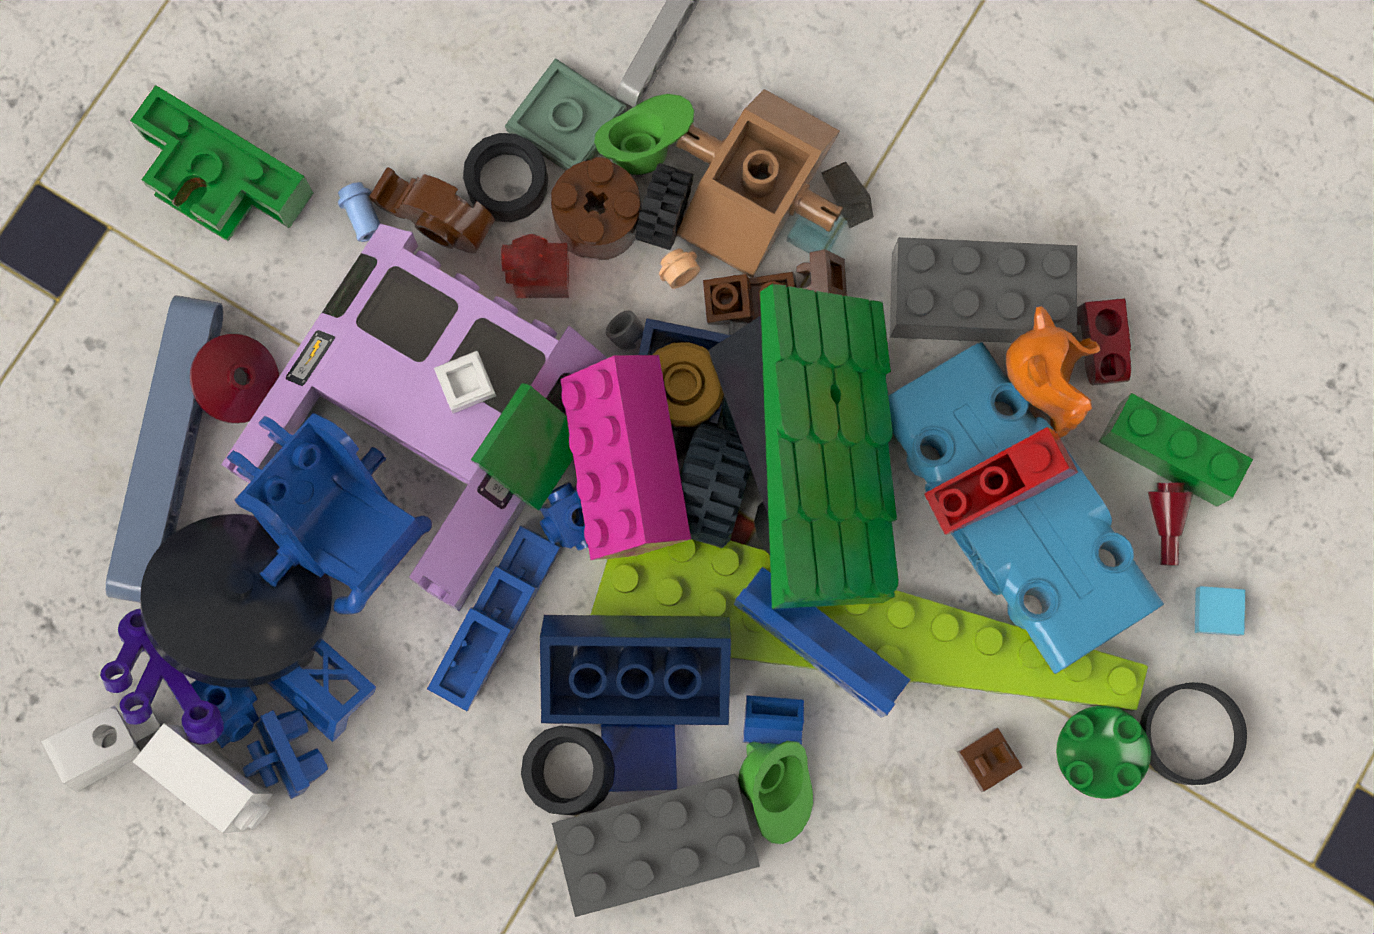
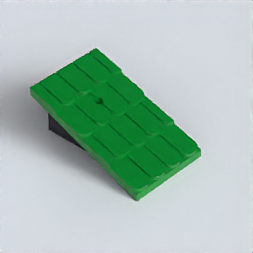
M772 283L760 292L761 316L708 350L769 517L772 609L884 603L895 597L899 578L892 522L897 520L888 444L892 438L893 431L886 375L891 372L883 302L869 301V299L851 296L842 297L839 294L815 292V290L791 286L786 287L785 285Z

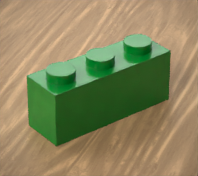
M1133 393L1129 394L1118 404L1098 441L1172 483H1185V490L1194 492V495L1216 507L1233 499L1253 461L1249 456Z

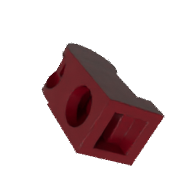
M1126 299L1092 301L1081 304L1077 307V325H1081L1083 340L1089 338L1097 342L1100 347L1099 352L1085 356V369L1089 383L1094 386L1128 382L1131 377V342Z

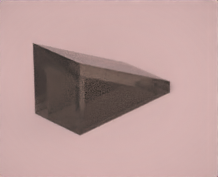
M846 161L821 172L837 206L843 207L841 213L849 229L874 217L870 194Z

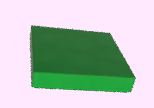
M522 383L471 458V461L529 507L539 511L574 459L569 446L570 434L567 416L532 386Z

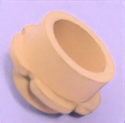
M676 249L668 253L660 262L662 266L659 271L660 279L667 281L672 289L689 283L700 272V267L695 261L697 258L696 253L693 251L684 252L682 249Z

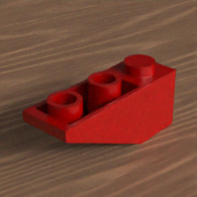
M1046 427L924 493L944 534L948 535L1031 498L1079 472L1058 433Z

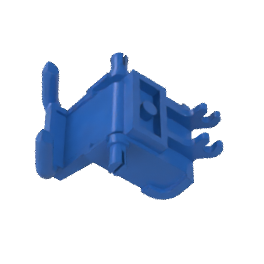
M314 413L294 435L288 433L273 419L264 416L258 424L270 432L267 436L272 441L282 446L262 470L257 468L242 454L234 450L227 456L231 463L238 466L236 471L251 480L235 498V502L241 508L251 512L280 547L277 550L278 554L260 572V576L275 587L292 566L296 567L298 564L320 577L325 573L348 585L352 590L349 596H341L335 600L334 611L340 615L358 614L364 609L371 595L417 541L431 530L432 521L425 515L413 517L388 501V498L372 477L373 473L386 461L385 455L377 448L371 447L360 460L356 455L359 448L351 437L333 422Z

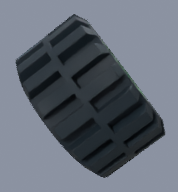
M701 423L694 431L680 478L691 539L724 548L731 539L751 467L738 433L706 423Z

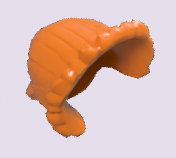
M1040 306L1035 309L1033 329L1019 336L1007 350V374L1014 388L1026 401L1050 416L1051 427L1062 438L1071 430H1074L1083 421L1088 411L1092 409L1091 399L1069 384L1074 365L1082 356H1089L1099 352L1100 347L1097 342L1089 338L1079 342L1070 332L1056 327L1046 309Z

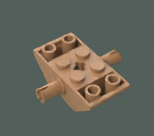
M763 89L743 110L731 132L723 141L694 126L692 123L688 132L678 139L676 147L685 150L710 165L695 191L677 231V236L753 278L790 215L794 216L797 213L824 228L825 231L830 232L834 227V222H837L843 207L837 206L809 190V183L840 131L766 89ZM760 172L767 175V178L764 180L755 179L754 177H757Z

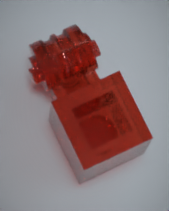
M527 234L512 240L511 244H502V272H505L506 284H513L516 298H569V250L567 243H548L547 239L536 234Z

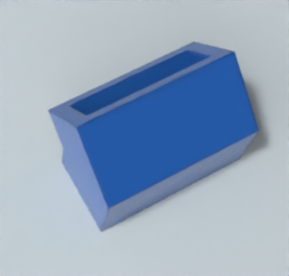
M746 695L742 743L781 744L786 741H797L802 745L804 724L803 699Z

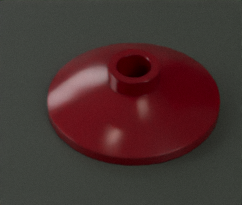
M225 334L205 343L196 353L190 369L191 390L199 406L211 417L231 424L249 422L279 378L277 364L269 350L254 338L242 334ZM236 369H241L246 373L247 380L244 385H240L235 381L234 372Z

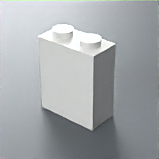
M163 723L133 761L134 764L222 833L244 832L247 827L254 830L270 810L266 803L273 794L252 777L246 778L242 769L210 744L198 745L190 742L185 735L183 726Z

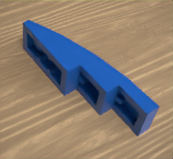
M525 526L519 527L499 566H495L474 607L469 609L427 690L461 709L469 711L562 549L560 545L552 544L549 539Z

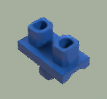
M297 709L276 716L274 710L261 715V721L256 723L255 726L269 754L266 755L260 740L247 745L253 762L242 768L246 778L260 773L266 788H269L279 783L273 770V766H275L290 799L304 794L310 784L328 770V766L318 748L296 758L289 742L307 735L309 732L301 711Z

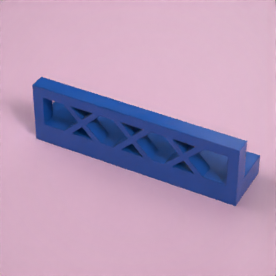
M764 567L759 570L746 589L744 588L735 600L734 605L880 718L889 714L895 706L894 701L910 681L908 677L816 607L772 609L771 573Z
M322 639L315 650L322 657V669H302L299 666L289 674L267 684L296 710L299 709L309 722L333 742L346 730L349 716L375 693L376 686ZM328 663H329L334 669H328ZM316 680H322V686ZM329 680H348L359 691L343 705L329 693Z

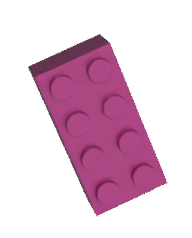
M614 355L560 379L562 386L561 398L566 410L570 434L569 446L574 458L577 493L581 500L585 524L584 536L588 544L590 560L637 556L691 540L659 355Z

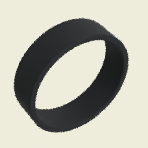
M1190 682L1166 688L1150 700L1141 716L1140 724L1145 730L1150 743V765L1161 776L1172 782L1183 785H1205L1217 782L1228 776L1238 766L1245 753L1247 728L1243 714L1229 695L1212 685ZM1181 689L1198 690L1215 698L1227 711L1233 726L1234 742L1228 760L1216 773L1203 779H1188L1168 769L1156 754L1151 739V724L1155 711L1166 697Z

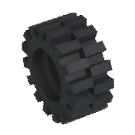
M662 163L656 166L652 180L647 188L643 208L640 211V220L637 224L635 235L636 240L671 250L688 204L687 201L693 184V173Z

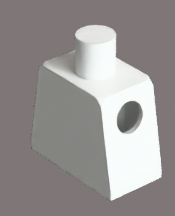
M113 706L41 742L63 784L78 792L133 761L142 751L137 741L158 731L161 726L153 711L151 717L146 722L132 725L127 723L122 713ZM112 733H117L116 742L110 747L103 748L105 738Z

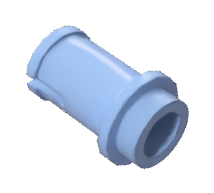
M356 182L339 190L338 195L340 199L338 200V205L346 210L357 235V240L359 242H366L370 240L381 223L369 199L371 190L364 188L363 183Z

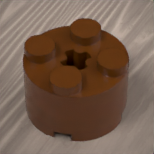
M604 157L583 161L567 169L557 180L551 192V209L558 238L571 253L582 258L609 260L624 253L636 239V228L640 220L639 215L641 211L639 189L632 176L625 169ZM592 207H597L598 209L603 207L604 213L599 214L596 210L589 212V209Z

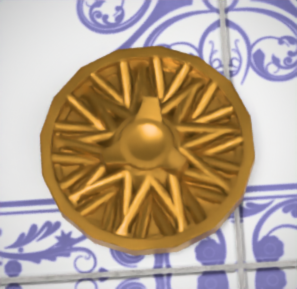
M690 342L671 343L658 349L653 355H659L671 426L676 428L694 427L709 420L720 408L724 393L708 350Z

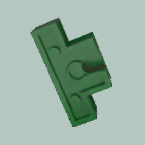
M157 85L153 87L130 120L144 140L162 150L141 179L142 182L155 191L154 196L227 242L252 207L290 228L314 194L304 175Z

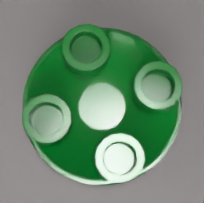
M1093 706L1079 711L1063 726L1057 741V761L1063 776L1071 786L1090 797L1111 799L1125 795L1140 784L1149 768L1151 749L1145 730L1133 716L1115 707Z

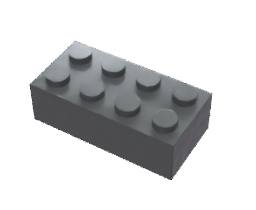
M898 237L892 251L890 338L1013 343L1019 336L1033 329L1035 309L1040 306L1046 309L1056 327L1070 332L1073 336L1077 333V245Z
M735 773L552 823L575 917L760 867Z

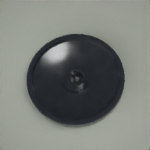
M225 514L204 518L176 531L159 546L151 557L141 584L140 610L143 626L148 639L160 656L176 670L192 679L214 686L234 688L266 684L298 668L314 653L320 644L328 626L332 606V589L329 575L324 573L320 577L298 564L296 567L292 566L274 587L260 576V572L278 554L277 550L280 547L254 515Z

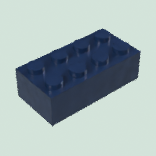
M544 615L540 633L541 723L729 725L730 617Z

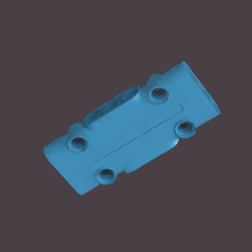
M983 342L971 346L888 396L892 433L907 453L906 462L909 469L927 482L925 484L926 492L1046 427L1053 430L1046 420L1041 417H1034L1028 408L1029 402L1014 388ZM995 402L1008 404L1012 409L1013 415L1001 414L996 409ZM930 445L938 451L940 459H927L922 454L920 446ZM1068 450L1067 452L1079 473L1031 498L951 533L988 589L996 595H1003L1008 603L1007 609L1011 621L1016 626L1026 629L1032 638L1031 640L1054 674L1065 669L1164 605L1161 598L1133 560L1134 553L1131 543L1124 536L1113 531L1111 528L1112 517L1107 506ZM1099 549L1107 550L1113 555L1115 567H1109L1100 560ZM1025 595H1031L1040 601L1042 606L1041 614H1034L1025 607Z

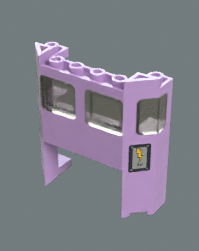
M380 224L228 455L233 450L237 451L262 470L282 446L267 436L270 432L262 428L258 424L264 416H267L277 422L288 433L294 435L321 396L467 484L409 576L421 589L460 611L526 505L521 499L473 463L471 458L522 383L532 386L566 415L561 398L562 386L560 379L603 361L607 357L570 326L567 327L560 340L555 339L557 333L545 323L534 319L530 324L516 315L518 309L508 301L498 296H495L493 301L478 293L480 287L464 275L457 273L453 278L439 270L441 264L423 251L418 250L414 255L413 253L417 249L418 244L412 232ZM478 351L496 397L453 414L434 368ZM226 456L221 465L231 473L250 483L251 480L236 471L238 466L231 463Z

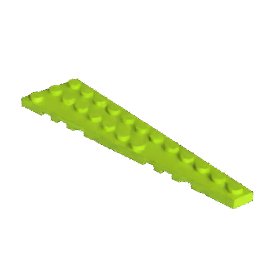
M691 539L637 556L607 559L590 615L730 617V658L818 670L734 605L738 595L744 588L746 589L762 567L771 573L770 555L766 551L731 540L724 548H719ZM897 590L895 591V597L884 603L816 607L910 679L909 682L927 683L944 687L1012 694L1091 706H1111L1122 710L1134 711L1138 708L1148 669L1147 665L1093 650L1065 669L1054 674L1031 640L1032 638L1026 629Z

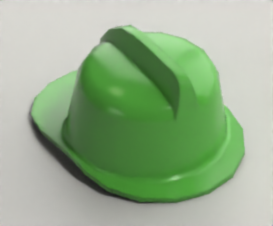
M664 94L654 96L603 124L595 134L594 144L600 154L611 159L613 163L625 169L629 174L644 175L652 173L656 170V166L659 163L663 164L665 162L668 146L688 132L694 122L695 111L690 101L680 95Z
M786 741L781 744L750 742L746 746L747 757L739 770L738 783L740 790L753 804L757 825L762 836L770 843H787L803 831L813 807V789L805 748L797 741Z

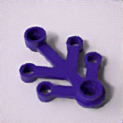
M140 608L126 614L118 625V634L124 644L116 660L107 663L100 672L105 689L111 693H120L131 686L133 682L131 671L141 652L145 651L150 658L135 692L128 693L120 701V710L124 720L129 724L138 725L146 722L151 717V704L163 679L184 711L181 722L187 739L198 745L209 744L218 739L224 730V723L218 707L208 701L201 700L186 676L167 663L155 650L145 632ZM123 674L117 679H111L115 675ZM142 705L140 709L130 711L134 706Z

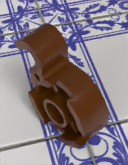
M386 167L369 196L373 203L389 214L412 221L415 224V228L433 242L449 249L454 247L467 253L477 252L495 221L492 214L479 202L476 201L472 208L468 202L456 195L458 188L426 174H423L421 179L419 177L417 179L411 178L410 182H407L400 178L393 169Z

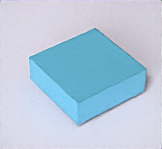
M1197 587L1195 592V633L1231 636L1244 635L1245 589Z

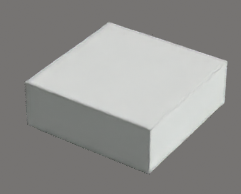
M478 351L434 368L453 414L496 397Z

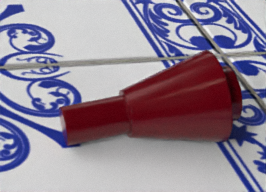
M1157 483V491H1148L1158 536H1161L1160 565H1179V536H1182L1194 493L1185 492V483Z

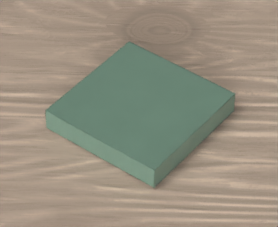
M555 58L505 124V129L508 133L517 134L530 140L540 150L542 156L566 171L577 163L591 160L597 151L594 144L596 132L606 122L626 112V105Z

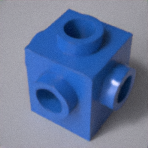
M567 482L551 492L548 497L549 502L540 509L544 519L539 522L552 544L559 542L561 547L571 549L575 546L580 551L588 547L584 536L585 524L581 500L577 493V485L573 487L570 482ZM574 510H575V512H576V519H575L574 522H573V521H572V513H573Z
M197 680L191 683L201 700L216 705L220 711L224 730L215 741L221 748L230 742H237L243 739L252 730L254 723L259 720L253 707V703L258 698L250 687H221Z

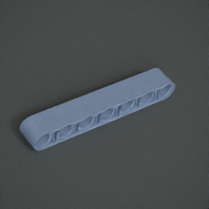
M175 295L170 303L107 572L105 590L109 598L140 603L142 579L151 557L159 546L176 532L203 409L197 403L191 390V364L196 353L205 343L220 336L224 314L222 303Z

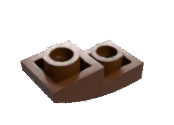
M793 272L749 278L747 274L703 280L708 325H730V321L752 322L761 316L760 292L772 283L785 285L786 287H797L796 275Z

